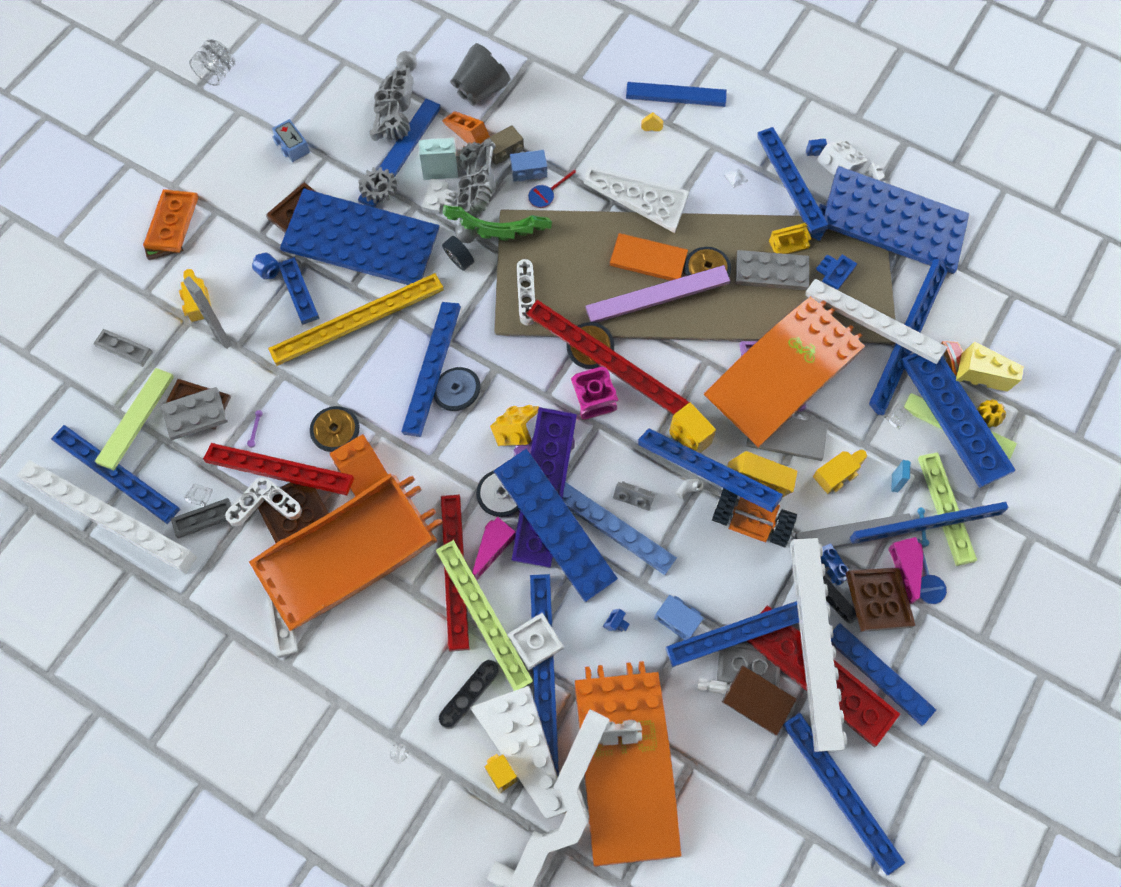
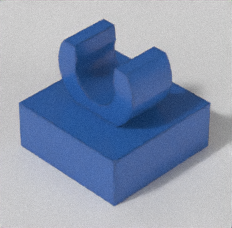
M614 609L602 627L608 631L618 629L622 632L623 630L626 631L630 624L623 620L626 615L623 610Z

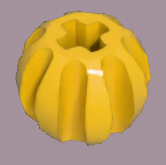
M986 400L977 408L989 428L1002 424L1006 417L1005 407L1003 404H999L997 400Z

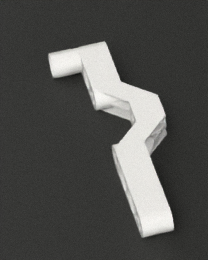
M589 709L557 778L554 789L560 791L567 810L560 828L542 834L534 830L516 870L495 861L487 880L500 887H504V885L507 887H533L549 852L578 843L589 819L579 786L610 720L609 718Z

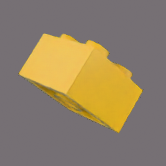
M690 402L673 415L669 431L674 440H678L682 445L701 453L712 444L716 429Z

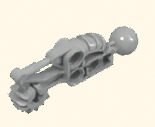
M410 51L399 53L396 58V64L399 69H395L394 73H392L393 75H387L386 79H383L379 90L374 95V112L376 116L373 127L369 131L373 141L385 137L389 141L394 140L396 142L398 139L402 140L403 136H408L410 131L409 120L402 112L406 111L410 106L414 83L411 71L417 65V58ZM388 113L385 120L380 124V117Z
M486 139L481 144L475 142L471 144L469 142L467 146H463V149L459 151V155L456 157L459 166L467 172V175L463 176L458 183L457 206L462 207L467 213L478 219L480 212L485 211V207L489 205L488 200L491 199V193L496 186L494 170L491 168V159L496 145L491 139ZM486 158V165L481 169V165ZM459 223L455 229V235L462 243H471L477 236V228L475 227L473 230L466 229Z

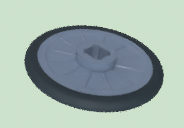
M451 368L440 375L434 399L445 410H463L472 405L478 398L481 388L480 380L476 373L468 368Z

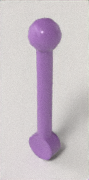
M261 410L255 412L256 419L251 439L247 441V445L250 448H253L256 444L254 439L259 419L263 415Z

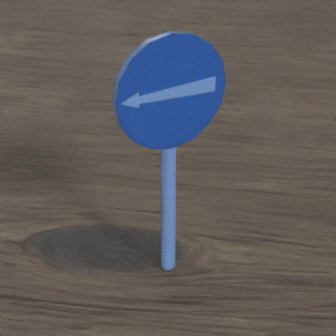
M923 552L925 576L921 578L920 599L928 604H937L946 596V585L940 577L929 575Z

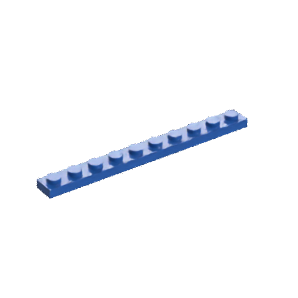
M940 259L933 260L904 324L919 333L922 331L948 272ZM897 343L869 402V405L877 415L885 414L902 376L904 367L901 359L912 353V351Z
M550 574L530 575L531 619L543 613L552 627ZM553 655L533 668L534 698L557 776H559Z

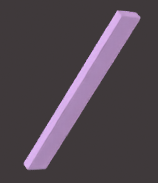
M723 265L586 305V311L590 322L598 323L730 284V279Z

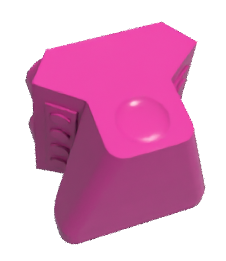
M601 366L576 373L571 378L580 403L582 420L617 410L616 402L618 398L607 368Z

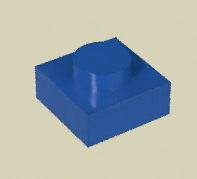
M826 138L809 140L806 148L807 156H819L827 145Z

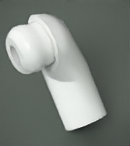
M687 479L677 489L675 495L683 499L687 492L701 491L704 488V483L698 479Z

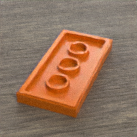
M162 190L143 244L145 249L180 253L199 197L197 193Z
M619 233L610 260V266L672 281L681 278L688 249Z

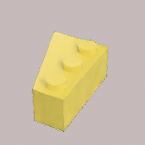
M974 342L961 354L956 381H970L973 385L980 383L987 385V388L1008 392L1022 380L1024 366Z

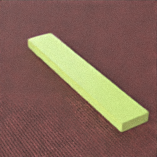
M158 368L154 369L96 458L95 462L98 465L113 471L116 469L173 380L172 374Z
M910 393L902 411L942 429L925 400ZM991 431L1010 460L1017 443Z
M938 452L919 456L918 460L937 514L959 511ZM964 523L943 526L942 528L956 566L976 562L977 558Z

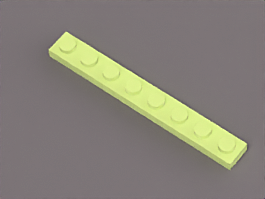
M454 540L436 549L437 555L513 691L533 683L531 676Z

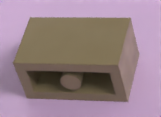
M513 125L487 138L491 139L496 145L491 159L495 165L505 162L510 158V154L520 153L524 150V139Z

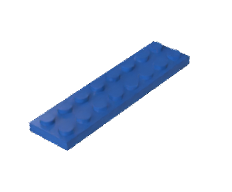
M916 353L901 359L904 369L979 488L1016 471L960 382L956 381V376L943 356L937 364Z
M527 449L493 471L584 602L618 579Z

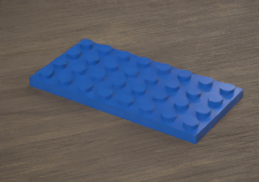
M838 166L823 216L830 230L930 266L933 260L940 259L948 272L954 274L957 271L970 213Z
M303 188L280 245V250L409 285L423 279L440 225Z

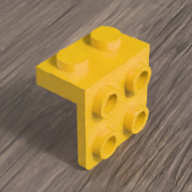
M511 406L506 409L503 415L497 417L496 421L490 425L497 445H528L532 440L526 423L538 413L539 406Z

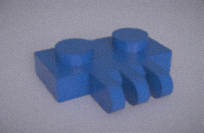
M843 254L838 260L826 255L816 270L825 275L822 280L823 283L839 290L856 268L857 263Z

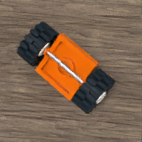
M723 488L711 521L727 526L732 513L734 515L728 529L766 543L771 528H773L770 542L784 548L786 547L792 534L797 514L781 509L775 521L780 508L779 504L773 512H770L740 497L737 506L734 507L738 495Z

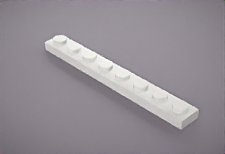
M817 279L812 282L805 293V296H811L819 303L823 300L826 301V307L833 308L841 315L935 364L939 362L947 349V346Z

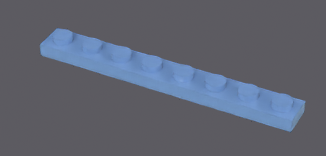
M565 482L562 500L570 511L666 575L677 557Z

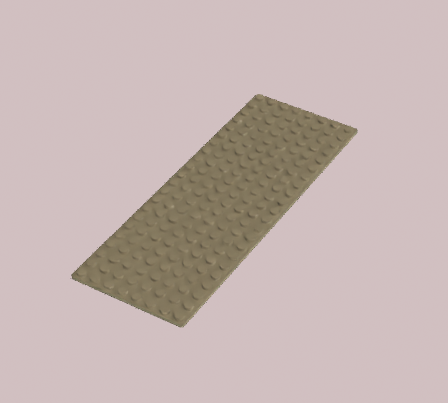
M502 209L500 211L499 223L515 222L534 215L549 218L552 221L551 229L546 228L545 231L537 230L534 227L533 234L527 233L526 236L518 235L515 232L514 239L509 238L508 241L499 239L494 329L496 335L557 337L536 322L532 325H524L520 322L517 263L523 259L531 261L533 265L535 302L538 299L576 326L590 322L586 305L670 281L610 266V260L619 233L688 249L687 256L693 250L700 247L717 248L729 258L731 274L729 276L730 284L598 322V324L603 325L610 331L613 338L758 341L784 317L809 298L805 296L806 290L735 285L737 250L774 253L769 242L772 231L804 223L801 216L682 213L677 229L673 233L637 212ZM827 229L820 241L811 237L809 249L789 253L792 255L809 256V286L815 279L822 282L825 277L816 268L826 255L838 260L843 254L856 262V268L838 291L896 320L888 250ZM526 266L523 267V275H527ZM684 267L681 274V278L687 276ZM528 281L521 283L522 287H529L531 285ZM530 297L522 299L523 303H530L532 301ZM526 309V319H529L527 316L529 309ZM836 311L832 314L845 328L852 325L854 328L851 333L854 336L858 333L862 334V337L859 339L862 343L895 344V342Z

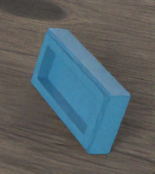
M902 460L892 473L891 492L898 493L910 479V461Z

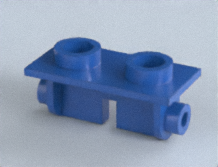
M830 543L822 547L821 564H824L825 568L829 566L830 570L827 571V574L833 584L836 583L837 586H840L847 580L845 573L849 570Z

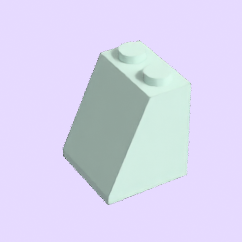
M454 138L419 140V156L424 180L458 178L457 152Z

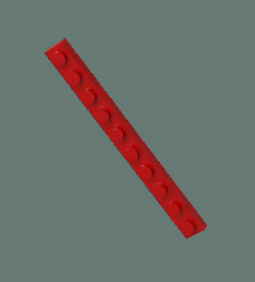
M538 299L528 311L527 316L600 366L607 368L610 373L672 415L690 403Z

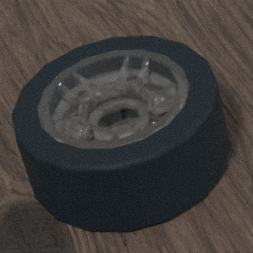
M451 236L442 244V248L447 256L462 271H465L474 263L473 256L457 237Z

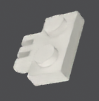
M431 179L422 204V211L439 214L441 207L443 208L444 205L454 206L457 192L447 190L448 182Z

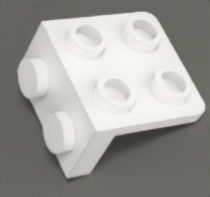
M840 140L828 143L816 161L835 176L838 166L852 170L856 166L865 164L867 159L864 158L862 152L855 150L849 141Z

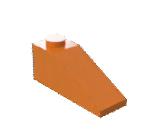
M454 111L442 120L447 127L467 144L469 142L471 144L473 142L481 144L490 137L483 121Z

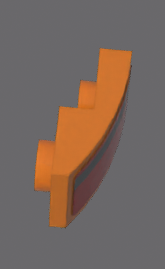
M942 341L941 344L947 346L944 356L947 358L946 362L957 377L963 350L958 342Z

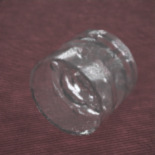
M207 39L199 51L189 60V64L200 79L210 85L218 86L226 77V74L231 71V68L235 66L236 60L231 51L222 43L214 39Z

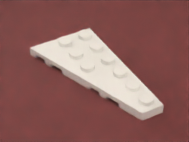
M593 167L588 168L584 177V184L675 233L688 199L689 191Z
M527 686L470 707L501 754L505 756L545 818L550 819L567 813L560 791L554 789L558 776L531 688Z

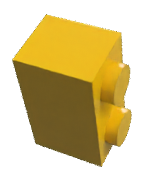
M495 754L486 761L488 763L484 766L486 772L499 793H502L518 782L516 774L503 754L501 756Z

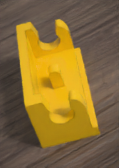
M806 223L772 231L769 242L774 253L789 254L809 249L811 236Z

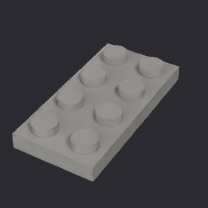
M737 250L735 285L807 291L809 288V256Z

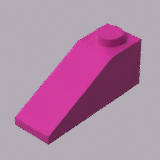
M499 517L494 521H489L485 526L472 572L476 581L515 539L516 532Z
M916 537L894 542L888 548L895 567L900 569L910 604L915 603L920 598L923 547Z

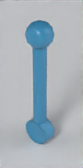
M922 507L918 508L917 512L920 518H924L925 509ZM923 530L921 531L922 547H927L929 541L926 539V531Z

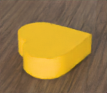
M652 112L642 119L641 128L644 131H660L663 129V120Z

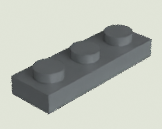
M226 498L171 518L175 536L181 538L227 521L225 515L232 506L230 499Z

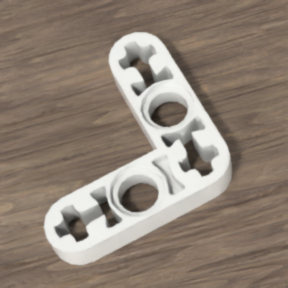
M261 477L255 480L227 510L225 517L230 525L240 526L264 501L289 520L299 518L302 514V509L296 500L266 477ZM261 484L266 485L267 489H260L259 486ZM254 491L259 494V498L253 493ZM276 494L283 495V499L279 503L272 501ZM253 497L255 499L253 505H244L247 498ZM286 503H287L291 508H294V507H295L296 512H295V513H293V512H290V513H289V510L287 509V507H285ZM242 506L246 511L243 512L239 507ZM232 514H238L239 518L233 519Z

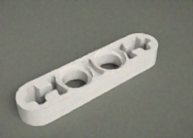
M523 259L517 263L519 318L522 324L532 325L535 321L531 318L526 319V309L530 310L535 303L533 265L531 261ZM524 266L527 268V275H523ZM528 281L531 285L529 287H522L521 283ZM530 297L532 301L530 303H523L522 299Z

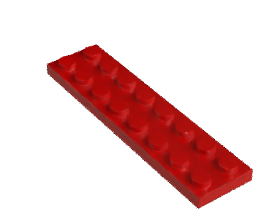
M767 605L761 613L772 609ZM789 626L747 641L807 691L800 631L793 626ZM834 660V667H837L839 674L836 684L837 689L841 691L839 708L843 711L844 723L869 744L876 747L900 716V713Z

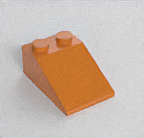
M364 434L329 453L339 472L353 475L354 481L350 489L355 497L388 475Z

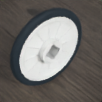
M493 471L483 476L478 483L476 497L480 507L486 513L495 517H507L520 510ZM500 490L505 492L503 496L499 494Z

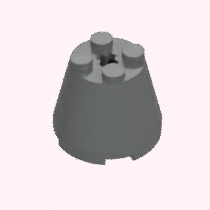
M475 43L470 47L455 75L450 80V83L458 89L457 94L462 99L467 98V101L472 106L506 87L510 81V76L501 63L499 64L491 56L492 53L479 43Z

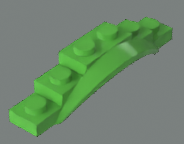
M443 206V214L447 219L458 220L460 218V223L464 228L473 230L477 227V233L482 238L487 239L493 236L498 237L500 240L508 241L509 238L514 239L515 232L518 235L526 236L527 233L533 234L534 227L537 230L545 231L546 228L551 229L552 221L547 217L531 215L515 222L493 223L470 215L462 207Z

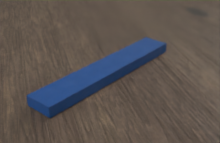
M627 81L626 99L726 106L727 89Z

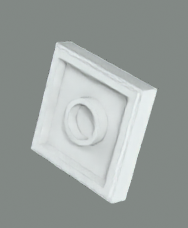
M543 613L507 634L528 670H531L564 649L563 644Z

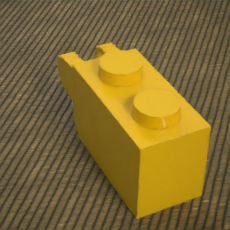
M186 269L183 272L184 279L190 276L201 288L211 306L208 289L204 285V281L197 278L192 269ZM184 281L180 282L182 289L179 290V294L185 304L182 305L184 315L188 316L191 322L204 319Z
M858 450L852 455L849 452L842 451L817 469L813 478L827 494L832 491L836 493L844 486L843 483L845 481L851 482L859 475L857 472L868 455L864 450Z

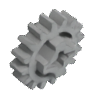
M373 167L371 172L366 170V175L361 174L362 179L358 180V187L362 197H366L368 202L373 199L374 203L377 200L383 203V199L389 201V195H395L394 191H397L396 178H394L393 173L389 174L388 169L382 171V167L379 170Z

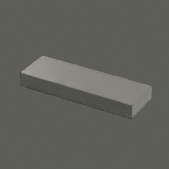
M105 329L101 331L93 343L102 350L142 367L153 352L150 348Z

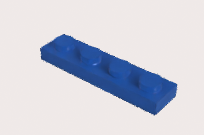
M295 257L280 262L278 266L302 325L320 319Z

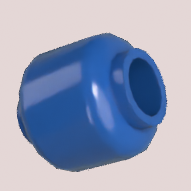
M267 252L261 253L253 258L252 268L262 279H273L279 273V262Z

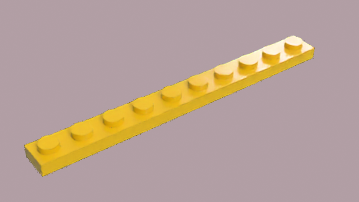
M436 273L269 347L268 350L276 366L281 365L444 291L443 285Z

